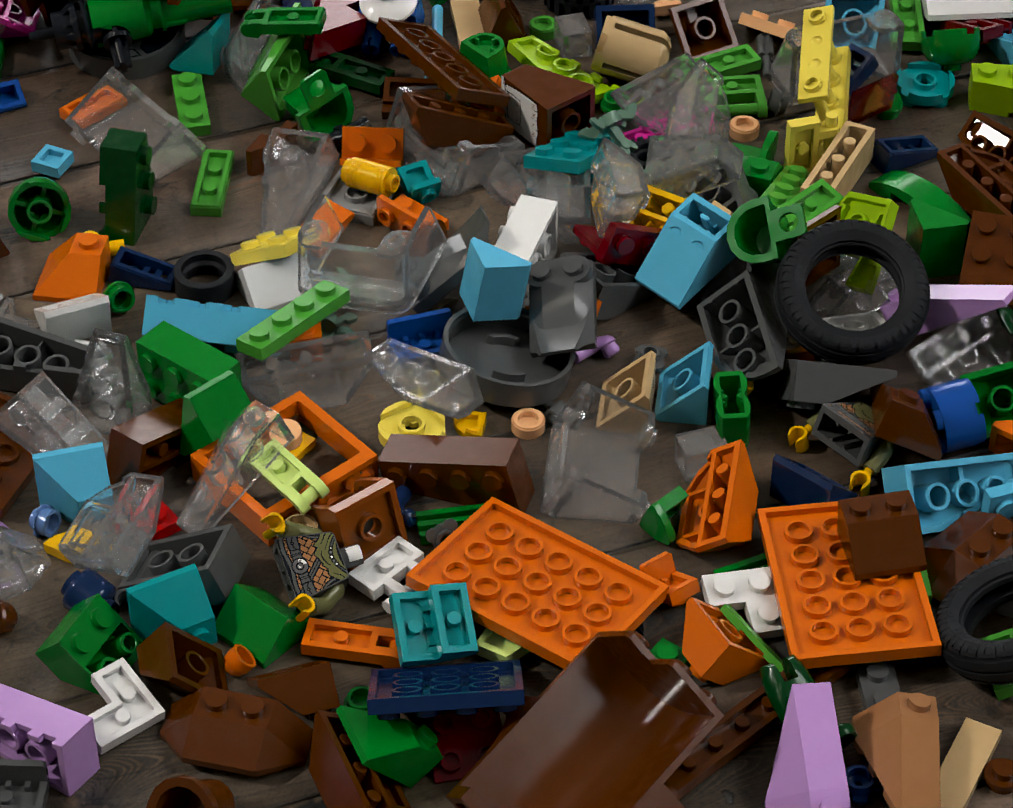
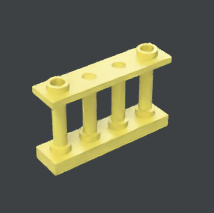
M833 5L805 9L803 12L797 100L799 104L813 102L816 109L815 115L821 124L825 120L828 111L837 112L841 129L846 120H848L851 51L849 46L835 48L833 43L835 12ZM823 139L819 140V146L823 143Z

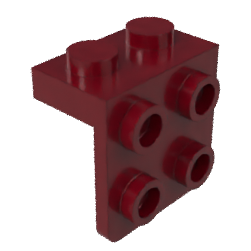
M610 221L608 228L575 224L572 232L579 238L580 244L589 248L596 255L595 259L600 263L608 266L613 265V263L624 264L629 268L637 269L638 266L641 267L662 229Z

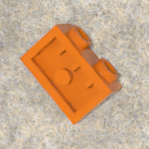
M342 126V155L339 165H343L348 158L359 157L394 168L402 167L404 165L405 128Z
M383 194L376 198L377 221L404 237L412 235L415 230L422 226L429 225L432 220H442L446 229L449 230V219L405 194H401L394 200Z

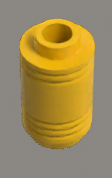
M353 157L352 159L348 158L341 168V181L347 187L378 196L383 194L386 197H390L398 190L400 185L397 169L391 166Z

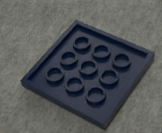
M520 659L371 669L367 696L368 715H377L378 720L400 718V713L416 712L417 717H434L439 715L440 710L454 709L455 714L469 715L477 713L478 708L493 707L495 712H511L517 710V705H525Z

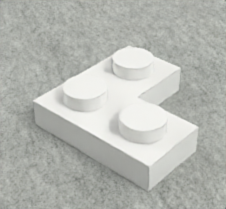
M770 566L702 575L700 585L706 603L720 609L724 604L731 605L734 610L744 609L748 625L762 639L784 636L773 589Z
M123 657L91 674L92 685L107 703L104 707L88 715L93 718L96 743L100 755L165 719L163 707Z

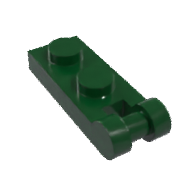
M339 52L321 57L308 67L309 74L318 69H323L327 72L330 80L377 95H381L384 91L385 77H395V70Z

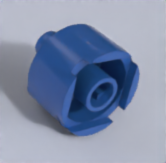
M968 378L955 379L918 390V395L924 401L940 440L942 455L978 445V443L986 440L984 413L978 415L975 404L979 403L980 400L973 384Z

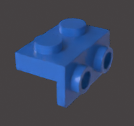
M450 308L387 320V346L398 370L439 362V350L444 327L452 317Z

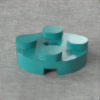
M915 61L908 63L907 69L901 71L900 68L897 70L894 89L900 94L904 106L912 107L919 105L943 108L948 105V100L954 94V74L950 70L948 74L942 71V65L929 61Z

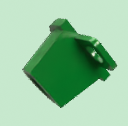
M486 32L477 33L461 41L460 52L489 78L496 75L501 77V75L512 70L508 66L505 44L500 36ZM445 92V96L451 100V96Z
M318 69L301 80L300 87L283 97L289 113L298 121L304 134L312 139L332 132L333 128L338 125L345 126L351 123L353 118L354 105L348 86L344 83L341 85L331 83L327 72L323 69Z
M768 195L752 199L740 205L731 215L727 225V242L731 251L740 260L752 265L780 263L792 245L791 239L801 237L807 232L804 208L798 203L777 208L771 202V198ZM787 214H795L798 219V224L792 231L789 229L788 218L785 216Z

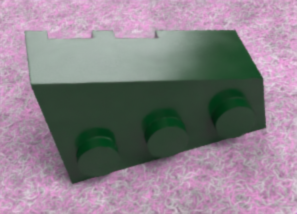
M110 128L100 145L99 185H105V202L99 203V213L105 214V225L99 231V234L108 235L109 241L124 239V245L135 246L150 216L156 213L158 201L157 197L153 196L155 174L150 168L152 148L148 146L147 133Z

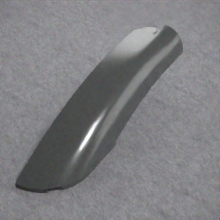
M728 153L724 154L679 188L680 195L683 198L687 199L694 192L710 203L716 200L733 213L740 205L759 198L757 192L749 186L742 164ZM736 256L701 289V303L696 307L706 340L714 344L713 360L721 371H742L747 381H756L774 375L783 369L787 330L781 321L775 302V279L779 267L778 263L752 265L740 260Z

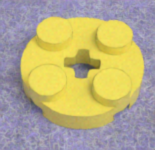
M412 400L396 402L385 408L380 415L378 439L383 447H385L391 434L446 436L445 416L438 407L423 401V406L412 405ZM409 426V427H411L412 429H414V428H417V429H415V430H408V429H406V427Z

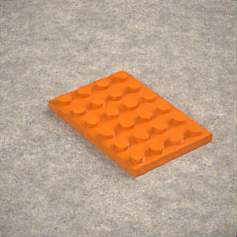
M494 497L485 502L406 574V586L415 591H427L430 585L466 582L474 622L563 669L598 632L635 631L667 598V593L669 592V585Z
M838 501L757 509V520L768 567L770 566L773 589L789 656L794 654L806 669L941 656L942 643L921 571L855 581L837 533Z

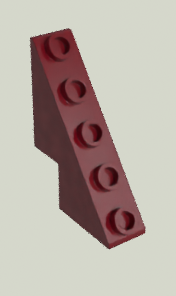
M315 0L314 7H324L327 18L321 34L306 35L304 50L309 51V61L363 43L367 17L358 12L359 0Z

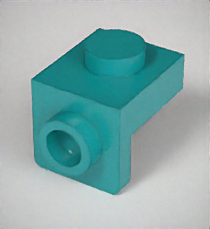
M426 159L397 168L400 184L406 196L421 204L429 203L439 196L442 181L440 177L434 178Z

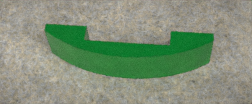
M891 170L869 182L868 187L883 198L891 199L892 201L899 198L909 206L910 201L915 198L971 221L966 212L948 194L930 181L913 173Z

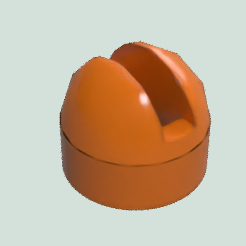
M235 644L227 651L223 659L225 670L231 676L241 677L256 666L253 654L241 644Z

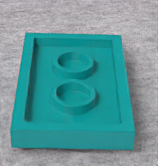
M578 130L567 131L564 136L553 138L546 145L536 146L534 151L524 155V168L581 174L617 155L618 149L609 134L602 135L599 133L597 138L591 141L580 138L578 136L580 131Z

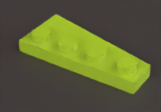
M534 35L508 40L507 51L522 65H531L595 86V104H600L607 91H622L623 89L616 84L611 85V87L603 83L604 77L596 72L588 74L581 70V63L576 60L561 58L559 50Z

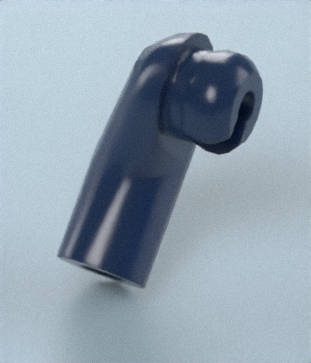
M401 485L396 488V493L405 527L410 528L416 523V517H412L415 511L411 508L405 509V505L410 500L412 492L407 486Z

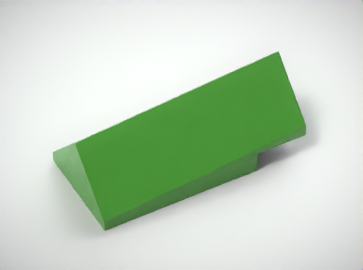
M295 2L292 7L302 6L301 3ZM271 34L241 93L242 97L274 121H280L287 111L283 97L300 87L301 80L310 75L308 67L312 64V61L308 60L309 51L304 50L306 39L304 34H286L283 36Z

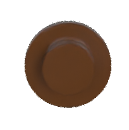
M996 758L986 764L984 779L990 790L1002 795L1013 792V760Z

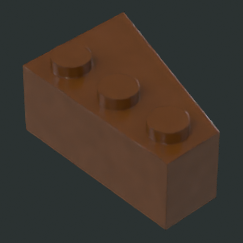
M178 398L111 428L106 463L113 494L135 505L141 500V495L139 494L150 484L154 486L160 484L163 481V476L161 475L172 465L179 468L190 458V454L185 457L180 455L182 398Z

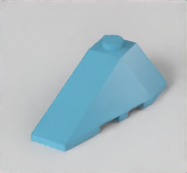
M1013 452L881 468L884 493L909 490L919 513L922 534L943 532L966 512H976L981 509L984 489L1013 482Z

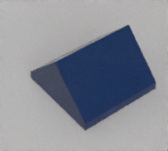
M775 454L773 458L770 496L788 506L831 502L858 496L854 491L803 463Z

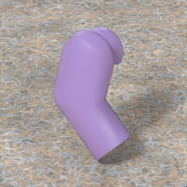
M613 336L597 337V348L575 351L574 363L577 364L600 350L605 358H610L619 352L620 347L615 343L616 339Z

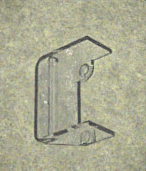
M320 194L298 232V290L302 295L323 280L331 281L349 289L350 301L341 308L391 315L403 314L415 304L448 241L431 207L425 206L411 231L396 230L388 233L378 248L339 244L337 241L344 227L327 196Z

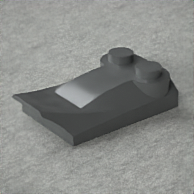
M482 206L449 239L431 248L420 258L418 256H407L396 265L395 280L400 293L417 314L427 312L461 283L469 243L473 237L489 243L490 221Z
M574 255L534 263L531 266L528 279L531 357L536 358L597 348L596 267L594 262L583 256Z

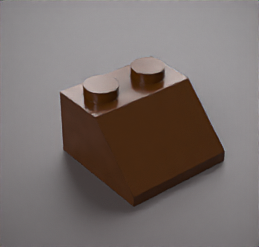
M909 490L838 500L837 533L855 581L927 570L919 513Z

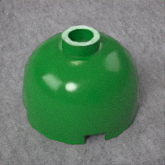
M974 27V33L967 34V28L933 30V36L928 37L926 31H920L921 47L924 56L929 62L942 65L944 72L949 70L960 71L961 64L971 62L977 56L980 49V27Z
M34 176L23 180L14 187L8 199L7 213L11 225L21 237L30 241L45 242L51 240L49 237L56 236L59 232L61 234L65 231L71 220V203L67 192L58 182L47 177Z

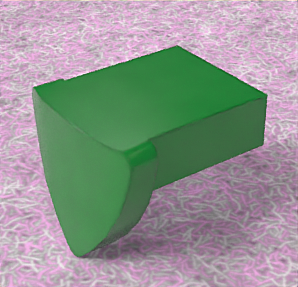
M770 130L762 148L732 142L730 155L761 157L774 161L779 132Z
M680 485L647 509L640 521V527L655 540L666 545L671 544L677 538L669 519L679 513L689 495Z

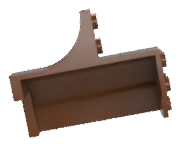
M636 631L598 632L539 697L524 696L525 705H517V710L503 712L506 715V719L498 737L484 756L450 791L446 798L455 808H685L680 802L682 797L679 792L665 782L724 715L715 706L717 704L715 697L706 689L699 687L691 678L692 672L686 664L678 659H657L649 650V642Z

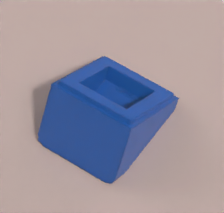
M18 78L0 83V113L27 107Z

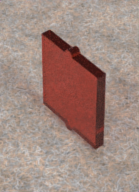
M892 73L852 91L848 106V121L860 123L891 109L894 95L898 92L896 89L899 78L897 73Z

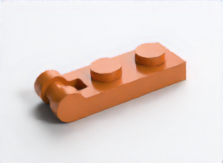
M316 618L308 619L301 642L302 655L382 665L384 668L400 667L394 629Z

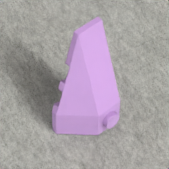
M929 284V310L926 320L917 335L1007 306L1013 299V285ZM897 288L887 294L889 298L880 307L886 321L898 308L899 294Z
M831 682L792 684L770 783L765 797V808H851Z

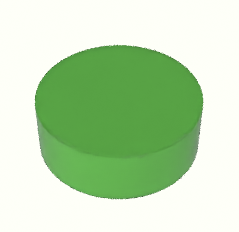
M546 15L536 16L529 22V35H534L542 41L552 40L558 34V22L553 17Z

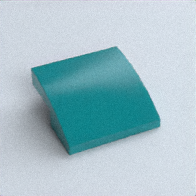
M466 582L430 585L427 591L391 593L389 604L400 668L440 663L478 653Z

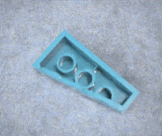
M146 294L142 335L148 333L164 320L210 346H224L225 353L243 354L237 351L236 339L278 310L238 306L237 308L232 307V305L213 302L200 304L197 301L175 298L172 301L156 295ZM287 344L276 352L286 353ZM276 352L268 358H276Z

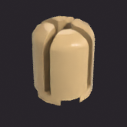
M607 15L590 69L644 88L654 87L661 81L672 48L670 37L663 30L619 16Z

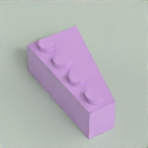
M0 683V756L9 760L32 759L45 761L47 763L50 786L70 798L100 769L93 718Z

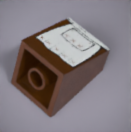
M527 64L501 75L502 89L511 96L507 108L502 107L505 110L504 117L515 128L513 133L534 150L536 146L550 143V140L553 138L564 136L567 131H581L586 127L591 129L592 124H590L589 120L595 117V86Z

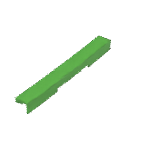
M724 604L720 609L722 614L738 631L742 630L752 643L764 653L763 657L769 664H774L779 672H782L783 660L731 605Z

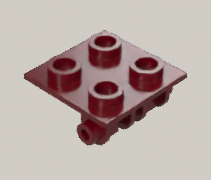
M493 707L478 708L477 713L469 715L455 714V709L440 710L438 716L423 718L424 725L428 726L438 738L436 744L443 756V759L432 769L434 783L439 784L462 780L475 766L502 730L499 712H495Z

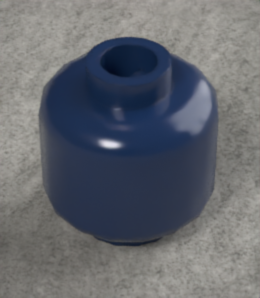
M92 569L82 572L77 570L70 575L61 589V594L64 595L63 606L70 611L77 603L99 593L115 610L117 603L114 601L116 588L111 582Z

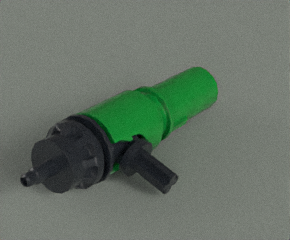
M79 0V7H75L74 2L67 3L61 11L51 12L52 26L30 32L29 38L30 41L55 38L59 51L70 48L82 52L85 51L84 45L88 44L90 49L94 50L97 43L98 48L104 47L111 52L115 71L121 70L122 73L128 72V68H132L129 47L133 44V40L151 37L155 29L163 28V31H168V27L233 13V6L231 0H182L179 5H168L167 0H87V4L84 0Z

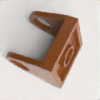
M362 477L354 483V495L334 506L310 505L311 509L306 513L317 520L323 532L334 533L339 549L358 544L364 561L398 535L409 542L394 482L385 477ZM369 519L374 520L371 530L364 534L365 523ZM357 566L347 569L348 572L352 571Z

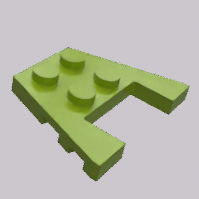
M849 191L838 204V206H841V220L868 221L886 227L891 231L899 206L891 199ZM843 254L859 258L845 285L853 291L872 295L875 291L882 266L863 256Z

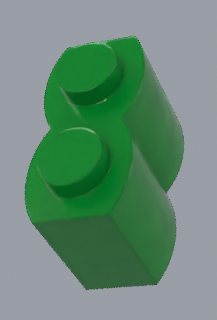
M742 371L716 372L713 379V416L716 421V440L719 446H723L742 439L747 447L750 441L751 405L747 398V379Z

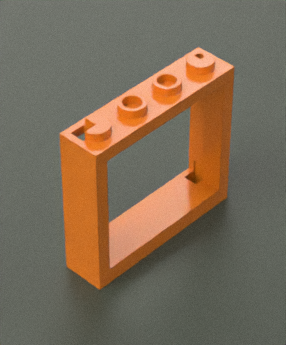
M301 391L283 399L216 441L190 454L193 480L268 546L274 544L275 539H278V537L274 536L268 540L264 539L262 533L268 530L270 526L267 523H261L260 520L271 512L279 513L284 520L291 515L301 513L286 498L267 509L264 508L224 473L221 468L266 442L267 428L272 422L279 419H292L298 423L302 422L347 460L319 477L329 488L330 493L323 499L318 497L311 505L334 506L355 494L354 483L362 477H379L378 455ZM306 485V486H305L304 488H302L298 493L301 494V493L304 492L309 486Z

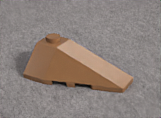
M896 692L854 715L851 724L857 732V737L853 740V745L857 753L864 754L869 762L867 770L870 775L879 779L884 788L883 797L889 807L941 808L939 716L936 697L927 696L922 693Z

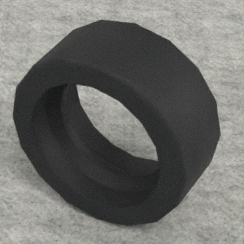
M193 251L181 257L173 268L175 291L180 299L197 301L200 304H206V302L224 303L232 297L236 289L234 264L227 255L219 251ZM200 274L220 276L219 279L208 283H196L189 280Z

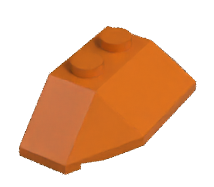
M742 439L711 449L706 457L708 462L697 472L687 488L686 493L689 496L682 506L676 544L680 548L696 553L722 551L751 541L759 490L746 446Z

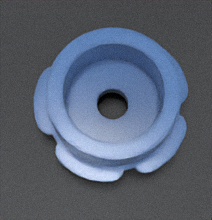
M42 504L35 508L29 517V526L34 530L33 535L37 538H40L42 535L46 537L54 536L61 524L60 512L48 504Z

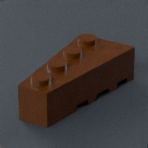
M391 434L377 460L382 477L393 481L395 489L398 486L404 485L413 494L460 505L482 504L491 497H494L525 513L535 492L519 438Z

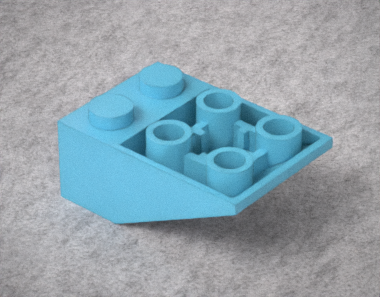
M693 192L670 214L634 277L635 280L680 310L736 257L727 242V225L731 215Z

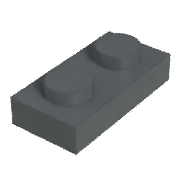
M892 661L855 664L854 675L863 710L896 692H900Z

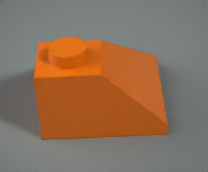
M77 232L51 252L32 295L33 300L58 303L93 293L101 294L112 263L109 236Z
M690 597L687 600L682 654L691 664L689 669L697 679L704 683L709 680L723 686L757 672L761 667L769 664L763 657L764 653L752 643L742 630L738 631L722 614L720 608L694 597Z

